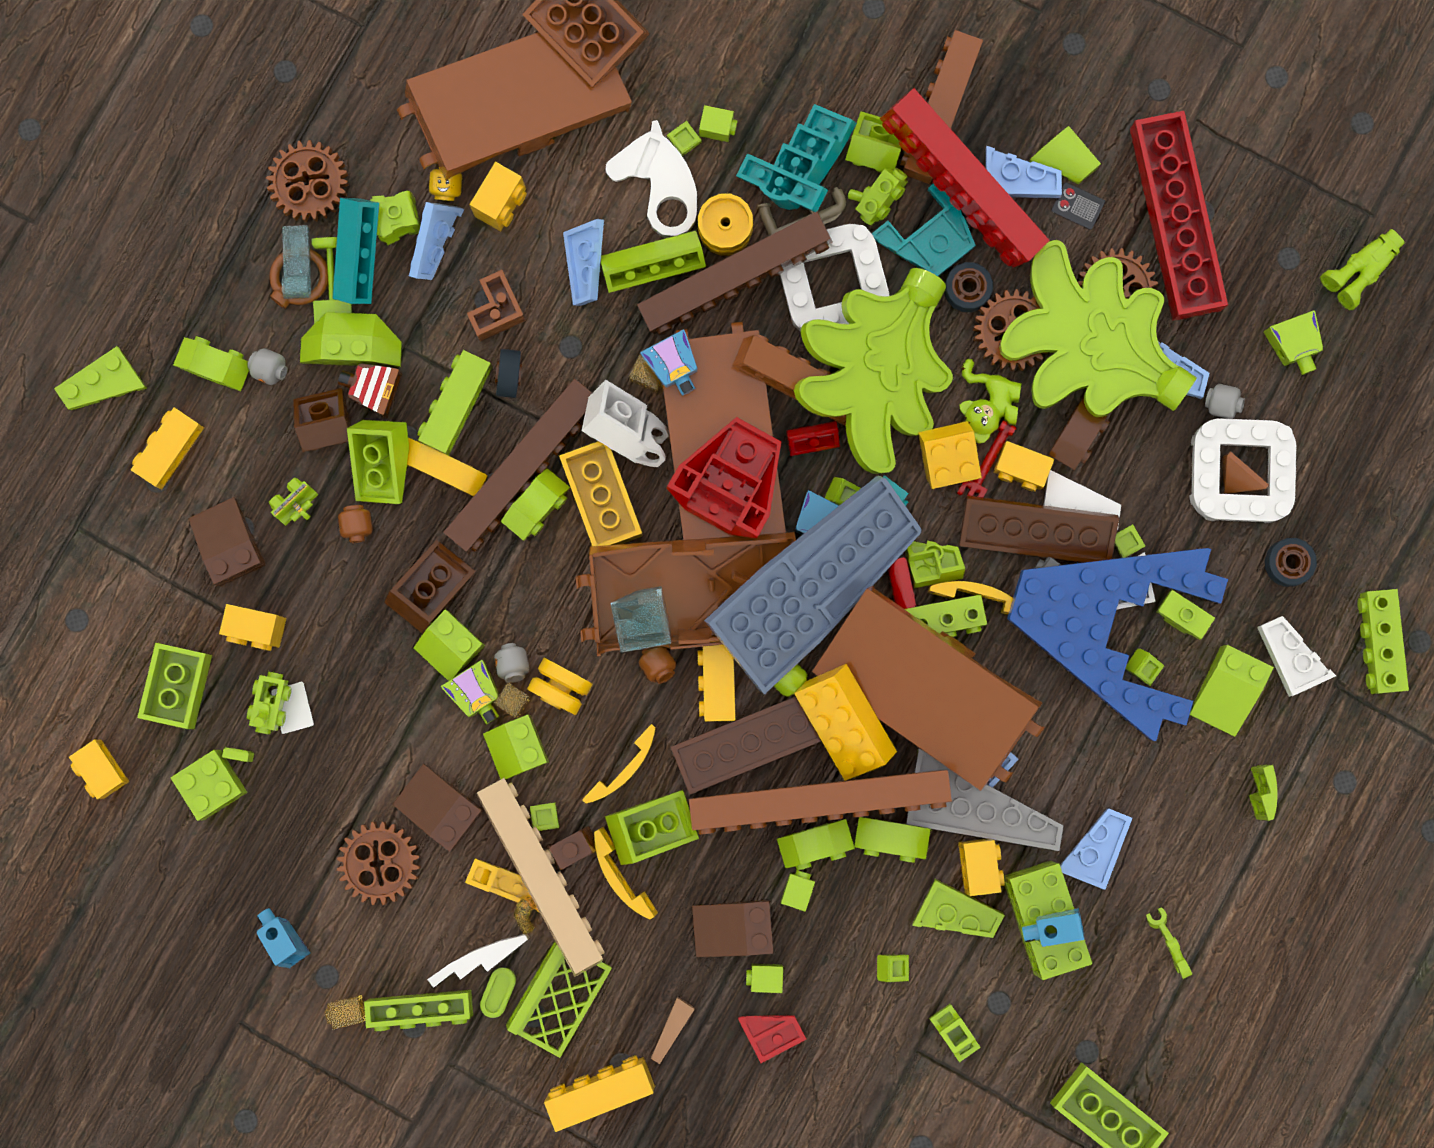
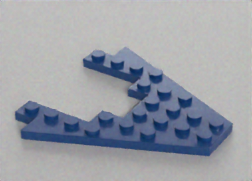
M1209 548L1021 570L1007 620L1149 740L1156 741L1162 719L1187 725L1193 701L1122 680L1129 655L1106 648L1119 600L1144 606L1149 585L1152 583L1221 604L1228 579L1205 572L1211 552Z

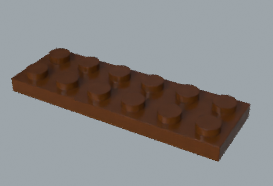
M967 496L959 546L1078 562L1112 559L1119 516Z
M793 697L674 745L671 749L688 792L692 794L821 742V739L798 699Z

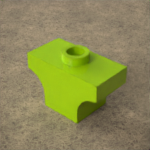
M1170 590L1157 610L1164 617L1163 620L1182 633L1190 634L1199 640L1203 638L1215 617L1173 590Z
M948 1004L929 1018L959 1062L981 1048L951 1004Z

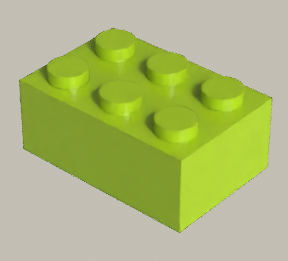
M155 643L137 718L185 729H195L212 655Z

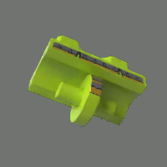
M293 478L287 484L291 494L285 499L278 494L269 501L273 509L271 513L285 526L291 520L295 522L301 516L308 520L311 516L306 511L313 505L311 501L318 496V493L305 481L301 482L297 478Z

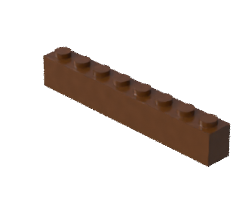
M815 212L637 304L650 332L662 335L672 330L671 326L679 321L683 324L694 318L693 314L701 310L703 312L712 310L717 306L716 302L724 298L726 301L731 300L739 295L738 291L746 287L752 289L762 283L761 279L769 275L771 278L784 272V267L790 264L797 266L807 260L806 256L814 252L820 254L830 248L829 244L833 243L819 213Z
M574 378L443 533L468 554L471 551L477 552L485 542L483 537L488 531L493 533L501 523L500 517L505 512L507 513L517 497L526 491L534 477L550 466L548 461L553 455L558 456L565 449L566 444L564 442L569 436L575 437L581 430L583 425L580 423L584 420L588 397L592 392Z

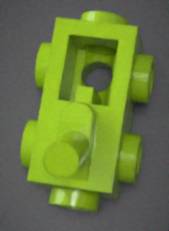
M898 168L884 169L872 187L868 186L864 192L851 189L848 193V199L860 202L856 207V210L861 213L860 218L869 225H873L875 221L883 220L891 210L889 207L893 201L898 200L905 192L904 186L908 182L906 180L907 175Z
M268 672L267 676L260 675L259 680L254 682L252 694L255 695L253 705H250L248 708L247 720H250L249 726L256 727L255 732L271 734V730L278 731V727H283L285 723L286 712L282 711L284 701H289L292 688L288 686L287 680H282L283 674ZM272 686L277 687V694L274 696L269 692Z

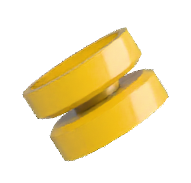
M718 194L709 198L702 205L698 215L699 237L703 245L710 252L721 256L733 255L743 250L749 243L753 231V214L744 200L732 194ZM724 222L729 223V226L724 227Z
M543 658L538 670L541 674L550 678L549 682L547 683L535 677L532 678L527 689L540 696L542 701L559 710L562 708L577 715L582 703L579 699L570 695V692L573 690L582 696L587 695L593 684L554 662Z

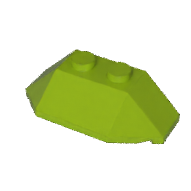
M326 312L301 338L300 363L353 366L367 364L382 367H401L402 342L376 314Z

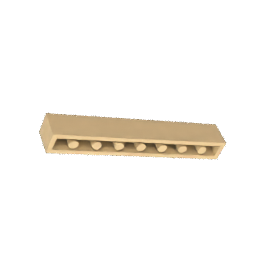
M503 778L477 792V798L574 977L601 963L603 961L601 955L604 954V950L598 940H592L589 934L592 928L586 917L580 918L576 910L580 908L573 894L568 896L564 888L567 886L566 880L561 872H555L552 866L555 861L548 849L544 851L539 843L543 839L536 827L531 828L527 820L531 817L524 804L519 806L515 797L518 796L514 785L512 782L507 784Z

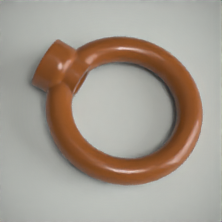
M295 247L282 252L274 260L270 269L269 277L273 293L269 297L283 309H286L289 304L304 305L317 300L328 286V267L325 259L316 251L305 247ZM296 257H305L312 260L317 265L320 273L319 282L316 287L303 295L292 294L280 282L281 268L287 261Z

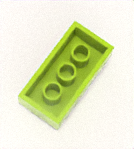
M1082 1062L1050 1102L1055 1109L1103 1148H1158L1169 1134Z

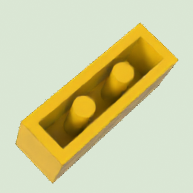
M176 408L165 413L161 420V427L157 432L154 431L149 436L147 447L143 453H138L132 462L134 466L131 471L161 490L204 429L203 426Z
M724 645L703 646V650H698V666H703V676H698L699 691H704V701H699V717L704 716L705 722L735 721L734 658Z

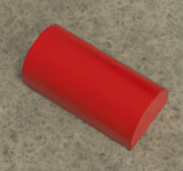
M836 421L786 430L790 456L840 447Z
M905 557L899 558L888 568L894 601L903 609L914 608L917 605L908 562Z

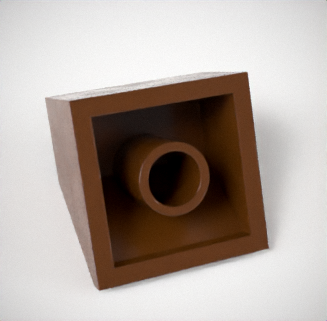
M342 388L293 399L294 429L303 452L318 450L335 444L340 445L348 441L347 428L351 426Z

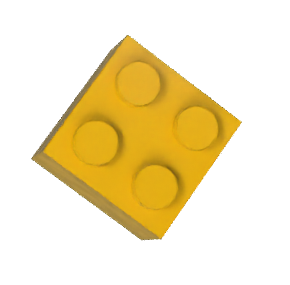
M495 162L470 203L474 216L500 232L504 226L508 227L514 217L513 210L516 205L520 206L527 195L522 177Z
M968 421L918 432L925 475L932 489L981 478L975 435Z
M226 604L219 634L227 636L226 641L247 645V641H251V647L271 651L272 646L280 648L286 618Z
M992 839L958 842L964 893L969 896L1000 893L1001 886H1004L1005 882L1003 871L998 869L997 860H1001L999 844L996 845L995 840Z

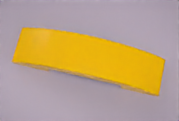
M408 438L407 466L445 482L473 497L485 484L488 475L442 452Z
M944 582L928 588L927 593L949 599L955 597L956 590L972 595H981L983 598L1003 603L1001 613L1007 615L1013 600L1011 596L998 589L974 582Z
M651 724L634 742L641 751L608 787L599 781L582 801L590 803L599 800L625 784L645 760L651 748L656 727Z
M602 827L595 831L594 841L597 858L604 876L612 889L623 902L638 914L648 919L655 917L658 912L645 891L636 897L609 855L610 852L615 850V846L605 828Z
M474 859L465 883L487 892L490 891L539 912L519 874L482 860Z

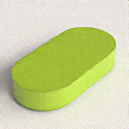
M500 967L491 974L480 1002L481 1011L487 1017H499L507 1007L516 984V975L510 968Z

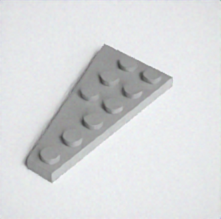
M919 749L915 773L948 770L952 801L946 802L947 807L931 809L930 804L920 805L921 810L908 811L906 824L1044 849L1060 850L1063 825L988 785L980 791L928 753Z

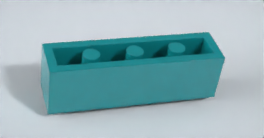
M340 198L333 299L350 304H371L379 213L378 202L359 198Z

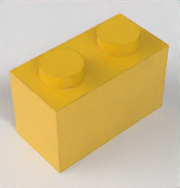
M1006 441L993 473L999 474L998 478L1009 483H1012L1014 480L1022 483V488L1036 492V489L1041 490L1044 487L1054 459Z
M94 739L69 756L72 764H70L72 770L77 776H82L86 782L84 787L92 798L105 799L129 782L102 740Z

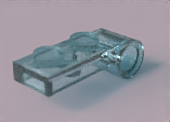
M308 225L282 226L284 299L310 298Z

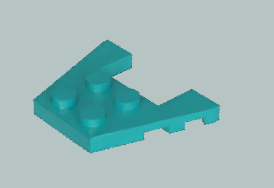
M932 184L928 191L943 208L942 211L906 240L903 239L889 221L881 225L872 235L877 243L914 266L927 270L939 277L975 248L976 245L961 210L956 209L950 203V197L945 191H940Z

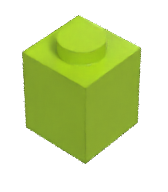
M704 105L699 136L729 142L730 135H735L737 120H733L734 111Z
M796 870L795 874L789 873L781 904L806 911L815 881L810 879L811 874Z
M752 964V970H746V985H751V992L782 993L783 965Z

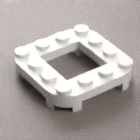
M847 224L827 229L833 243L829 244L830 248L820 254L814 252L806 256L807 260L805 262L850 251L861 289L878 296H889L875 239L863 225ZM805 262L797 266L790 264L783 268L784 272L780 274L791 322L794 327L801 332V327L804 323L817 319L839 324H849L843 316L841 303L815 309L804 267Z
M1213 419L1203 424L1196 431L1191 440L1193 458L1190 503L1191 505L1193 504L1195 510L1209 521L1225 520L1271 523L1282 519L1291 512L1295 502L1296 441L1289 426L1277 421ZM1220 445L1266 447L1268 449L1269 486L1267 488V496L1219 494Z

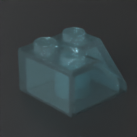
M662 586L637 590L611 603L621 653L671 644V629Z

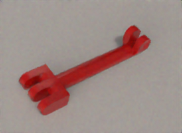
M1004 420L998 428L999 433L980 466L981 478L962 482L957 494L962 495L967 487L970 489L967 496H973L975 492L979 494L977 497L985 496L988 489L981 485L1007 437H1011L1017 427L1007 424L1008 422Z

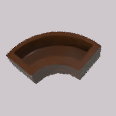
M1083 396L1048 455L1073 470L1076 469L1080 462L1085 464L1092 453L1089 447L1098 432L1103 434L1110 423L1106 419L1107 416H1093L1086 409Z

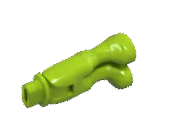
M1390 229L1385 235L1381 234L1378 239L1366 245L1359 252L1352 254L1347 261V265L1343 268L1324 272L1320 276V280L1328 290L1337 292L1355 273L1360 272L1359 277L1345 287L1337 296L1339 302L1346 309L1354 310L1360 303L1361 293L1364 288L1378 280L1379 275L1390 264L1394 256L1400 253L1399 248L1405 242L1396 231Z

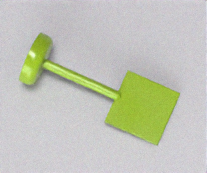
M337 237L312 239L313 248L327 249L329 300L313 301L314 324L326 312L352 313V305L350 303L333 299V249H336Z

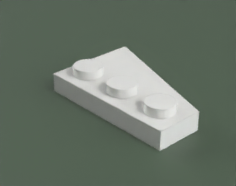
M1050 470L1046 480L1043 505L1115 514L1120 517V504Z
M1283 616L1257 627L1289 697L1336 676L1331 669L1328 670L1320 661L1321 658L1306 646L1303 638Z

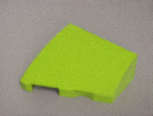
M1069 126L1029 160L1030 162L1034 161L1060 170L1061 175L1076 184H1080L1096 171L1101 164Z
M913 541L905 550L914 588L963 579L965 566L958 547L950 545L940 546L936 542L927 541V544Z

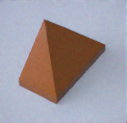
M1231 451L1223 456L1224 494L1260 492L1269 486L1268 483Z

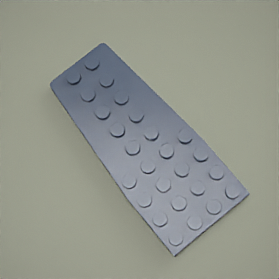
M876 476L760 568L704 621L759 691L766 694L827 636L859 601L865 590L873 586L920 535L921 528L887 479Z

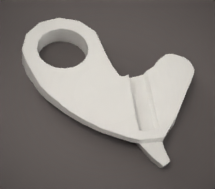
M652 121L650 132L633 141L607 162L606 173L615 182L625 180L628 177L651 180L647 217L652 229L664 238H670L689 233L695 225L697 191L687 163L679 151L662 135L658 121ZM666 200H678L687 208V218L679 226H665L657 218V210L661 203Z

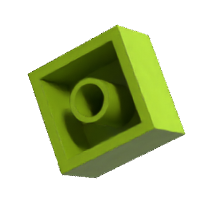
M221 750L211 751L171 777V780L197 821L206 820L248 793L228 760L222 757L223 752Z

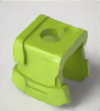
M403 191L391 197H385L384 195L372 196L370 201L379 203L377 236L381 242H386L387 245L399 241V237L408 233L409 235L419 233L421 223L415 197L410 191Z

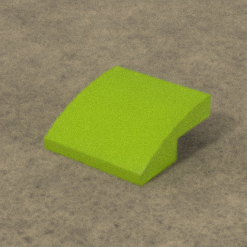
M1273 765L1251 767L1258 792L1250 794L1249 798L1256 820H1273L1276 813L1278 794Z

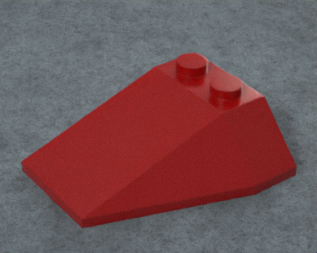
M736 417L678 466L666 488L686 511L729 535L758 538L770 516L781 441Z

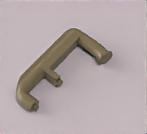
M835 187L833 189L834 192H832L836 204L818 212L824 225L835 221L846 207L845 195L842 189H838V187ZM770 203L757 205L769 236L801 220L798 219L777 228L770 210L772 205Z

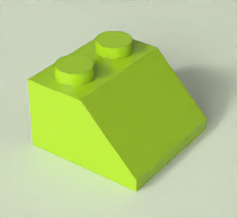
M861 111L845 160L857 166L873 168L880 173L884 169H895L901 151L900 141L894 134H889L883 128V122L879 119L880 117Z
M445 609L426 629L414 646V649L450 681L469 664L485 645Z
M531 715L523 716L483 733L500 779L504 778L506 780L549 763Z

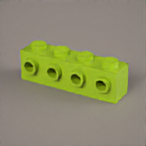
M696 231L601 256V266L609 293L706 267Z
M465 350L462 351L461 355L457 354L451 365L453 371L449 378L445 377L440 387L442 393L438 400L435 399L429 409L431 415L427 423H422L417 434L420 436L418 439L420 443L448 456L493 368L490 362Z
M1398 589L1360 593L1357 605L1359 613H1362L1363 618L1360 632L1362 638H1365L1366 648L1363 650V659L1368 664L1369 674H1366L1367 688L1370 689L1371 694L1409 691Z
M981 595L905 609L939 634L944 631L952 637L957 636L956 631L966 630L967 634L981 632V627L987 625Z
M471 990L370 998L364 1002L366 1028L374 1027V1031L390 1030V1026L400 1025V1029L415 1028V1024L426 1023V1027L440 1026L442 1021H451L452 1024L467 1023V1019L473 1016Z

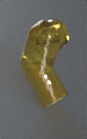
M531 896L521 899L514 910V917L523 934H528L534 930L529 916L532 910L536 908V905Z

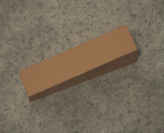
M678 996L651 1056V1059L658 1064L661 1063L695 1010V1007Z

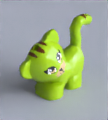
M966 359L962 366V376L968 383H985L990 395V401L984 399L977 401L968 400L959 404L962 414L965 415V421H968L974 431L976 443H985L990 438V435L998 429L1002 417L1008 422L1007 424L1016 425L1018 407L1012 406V403H1019L1021 383L1010 381L1000 375L984 373L974 375L971 373L974 361Z

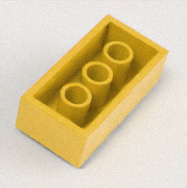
M598 441L559 456L592 546L618 545L643 536L613 453L608 446Z
M847 664L806 681L794 693L845 781L886 765L897 752Z
M637 1055L623 1060V1064L619 1067L614 1068L613 1065H609L598 1070L599 1073L594 1077L590 1078L589 1074L575 1079L571 1086L565 1087V1084H561L550 1089L551 1092L548 1093L544 1104L555 1132L653 1094L655 1085L644 1057L639 1059Z

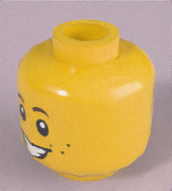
M440 167L430 172L429 192L435 195L434 199L454 201L455 197L461 195V173L449 178V180H445Z

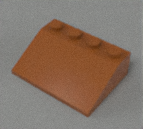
M535 0L522 14L591 87H594L626 59L650 34L618 0Z

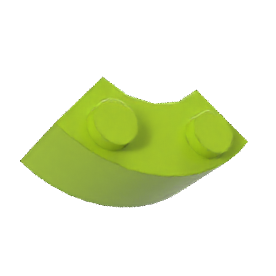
M197 336L195 340L184 337L173 366L238 391L242 390L249 372L248 361L243 359V354L231 349L228 353L209 346L210 341Z
M548 468L545 469L511 505L501 522L523 541L531 534L535 537L544 527L542 522L554 508L560 509L566 502L567 497L564 495L570 487Z
M859 817L854 847L864 849L865 855L879 857V853L883 852L900 855L901 861L915 863V858L926 859L931 829Z
M846 819L777 838L785 868L796 866V870L811 867L810 862L830 857L831 861L846 857V851L855 849Z

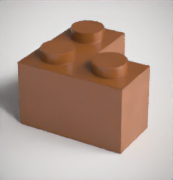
M503 270L479 280L490 303L468 312L467 315L480 342L526 321Z

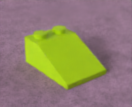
M362 420L347 428L356 501L401 504L409 452L407 423Z
M1229 645L1220 646L1189 715L1235 737L1262 693L1274 667Z
M683 790L605 816L620 865L633 864L699 839L697 831L692 830L690 810Z

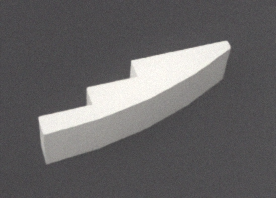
M526 933L501 939L480 947L451 962L427 980L433 988L453 972L461 980L480 964L488 972L527 941L530 936Z

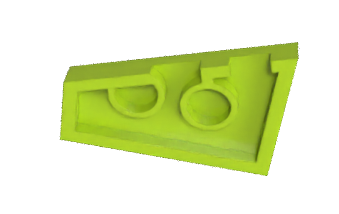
M116 346L54 389L67 409L74 410L99 403L101 400L120 397L126 393L147 388L121 349Z
M935 879L912 926L931 927L937 930H951L993 938L1005 915L1003 912Z

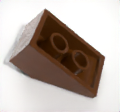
M235 497L188 518L202 560L214 585L221 587L266 566Z
M436 540L389 591L384 603L423 634L447 608L476 571Z
M425 764L421 766L392 804L449 852L457 847L484 811L478 804Z
M769 900L692 905L696 957L773 954Z

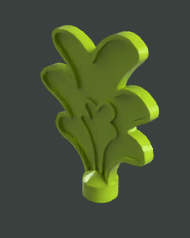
M1059 240L1048 242L1034 256L1030 270L1032 291L1041 309L1026 312L1016 318L1005 331L999 346L1001 355L1011 361L1037 353H1054L1041 365L1032 382L1034 404L1041 409H1045L1057 404L1069 394L1087 388L1084 393V404L1086 409L1095 417L1107 416L1123 401L1137 396L1155 398L1174 411L1184 399L1197 377L1173 363L1160 348L1157 340L1156 325L1164 304L1163 295L1155 289L1142 288L1135 291L1129 299H1125L1122 263L1114 257L1104 258L1094 263L1084 276L1081 288L1071 269L1065 245Z
M912 268L901 289L892 296H878L862 289L846 293L841 307L843 316L849 324H839L817 319L808 321L801 327V337L808 352L818 361L839 368V370L831 375L812 376L799 380L794 388L795 397L803 407L814 414L824 417L846 415V434L851 452L858 464L865 471L873 474L887 473L895 468L896 462L891 440L890 424L898 432L908 436H918V432L931 430L934 423L922 391L926 393L941 392L948 388L953 379L951 370L934 351L929 334L932 313L938 305L946 285L938 276L924 269Z

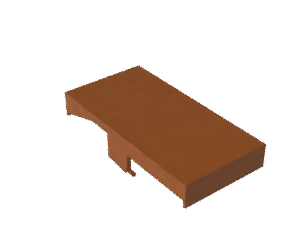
M538 32L406 80L405 97L408 98L409 103L401 105L397 111L401 120L408 115L415 114L431 152L421 156L419 159L423 169L432 164H438L445 180H449V178L516 148H518V157L546 148V146L555 143L550 138L617 113L628 112L632 101L616 67L599 83L591 87Z
M742 321L731 323L732 334L689 339L688 331L684 329L697 366V372L689 376L696 389L682 396L676 384L667 388L663 385L674 472L682 462L736 417L773 437L766 383L733 366L743 339L755 334L759 335V330L744 332ZM778 470L776 472L770 516L759 535L786 533ZM679 504L684 540L736 536L729 535L693 515Z
M795 533L761 534L758 538L732 536L590 546L591 574L576 576V588L578 589L582 586L591 587L594 627L584 628L580 631L581 642L589 639L595 640L597 642V656H601V654L608 651L656 646L681 649L723 645L704 620L760 568L796 541Z
M870 586L865 590L812 671L819 676L847 664L879 720L980 791L994 776L1003 782H1007L1012 776L1013 772L1003 768L1002 764L1025 730L1039 737L1045 728L1038 725L1032 719L1043 704L1041 701L989 671L972 659L976 655L972 650L944 631L939 634L874 589V586Z

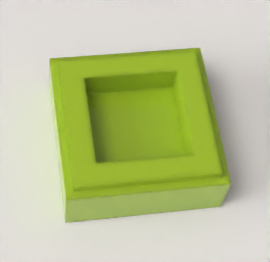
M687 121L667 134L668 140L679 151L681 156H684L702 143Z
M1131 525L1116 534L1114 546L1120 557L1126 558L1145 547V544L1134 525Z
M225 747L222 757L253 762L254 753L252 751Z
M556 802L530 806L533 828L536 827L538 831L559 828Z

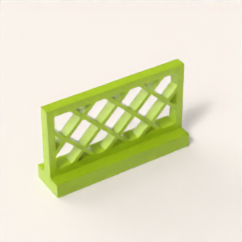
M554 941L509 1018L506 1028L509 1032L520 1035L560 1058L612 967L601 962L597 966L604 970L598 979L588 981L585 971L583 974L586 982L571 986L568 973L572 971L570 968H566L565 958ZM562 964L564 970L558 971ZM565 974L568 987L553 991L551 984L553 978ZM595 984L591 991L590 985ZM587 986L589 996L586 1001L575 1003L572 990ZM549 987L551 992L545 993ZM569 991L572 1005L558 1008L555 995ZM552 996L555 1010L540 1014L539 1002L543 998ZM582 1006L580 1012L578 1013L577 1007ZM535 1009H536V1010H537V1015L532 1016V1014L534 1013V1011H535ZM574 1009L576 1015L574 1022L562 1026L559 1013ZM557 1014L560 1027L545 1031L542 1018ZM539 1019L542 1032L531 1035L524 1031L529 1021ZM569 1029L565 1036L564 1030ZM561 1031L563 1041L559 1048L556 1049L548 1044L546 1035ZM543 1036L545 1042L538 1038Z

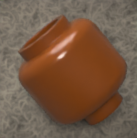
M363 505L346 506L338 515L340 536L349 539L350 543L364 542L365 537L371 535L373 530L371 513L369 510L364 509Z
M646 647L642 651L643 655L639 659V666L649 681L661 684L674 676L676 661L666 647Z

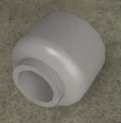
M266 348L252 353L248 361L251 377L268 385H274L279 380H283L287 374L288 368L285 366V358Z
M1217 384L1214 389H1209L1205 407L1209 409V413L1213 416L1233 419L1237 412H1242L1245 398H1241L1240 389Z
M515 643L501 646V650L494 656L497 675L501 679H505L507 683L519 682L529 672L527 652L524 648L517 647Z

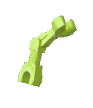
M1159 908L1158 913L1161 919L1153 920L1149 913L1146 915L1147 922L1150 927L1160 929L1166 940V946L1172 955L1174 967L1184 979L1192 975V972L1181 953L1177 939L1171 935L1165 925L1167 922L1165 910Z

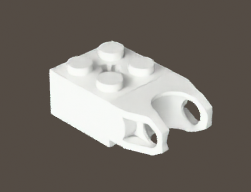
M605 380L588 397L582 431L635 463L659 467L666 459L663 449L658 444H662L669 437L667 427L653 413L646 410V404ZM658 429L663 432V435L656 437L652 435L651 431ZM647 451L659 455V458L651 460L645 454Z

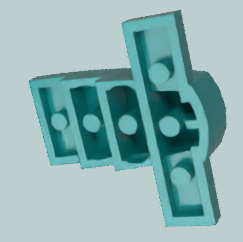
M814 104L805 124L798 123L789 145L783 143L774 165L747 154L736 176L759 187L780 208L790 210L798 209L802 206L817 212L828 192L826 188L819 184L842 152L857 123L852 119Z

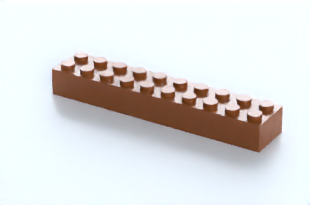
M937 770L689 799L692 830H699V835L714 833L716 828L724 827L725 832L737 831L742 829L741 825L750 824V829L764 828L767 826V822L776 821V826L790 825L792 819L801 818L802 823L817 822V816L827 815L828 820L843 819L844 813H853V817L869 816V811L879 810V814L895 813L894 808L904 807L905 812L921 810L920 805L930 804L931 809L947 807L946 802H951L952 799L948 770Z

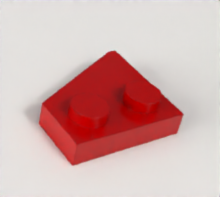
M795 1015L738 1017L760 1063L806 1040Z

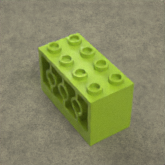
M1047 861L1004 875L1005 888L1033 974L1041 980H1045L1092 965L1085 940L1042 947L1040 940L1026 943L1024 940L1022 927L1037 924V917L1074 909L1060 864ZM1053 925L1046 926L1045 928L1049 934L1057 932L1056 927Z

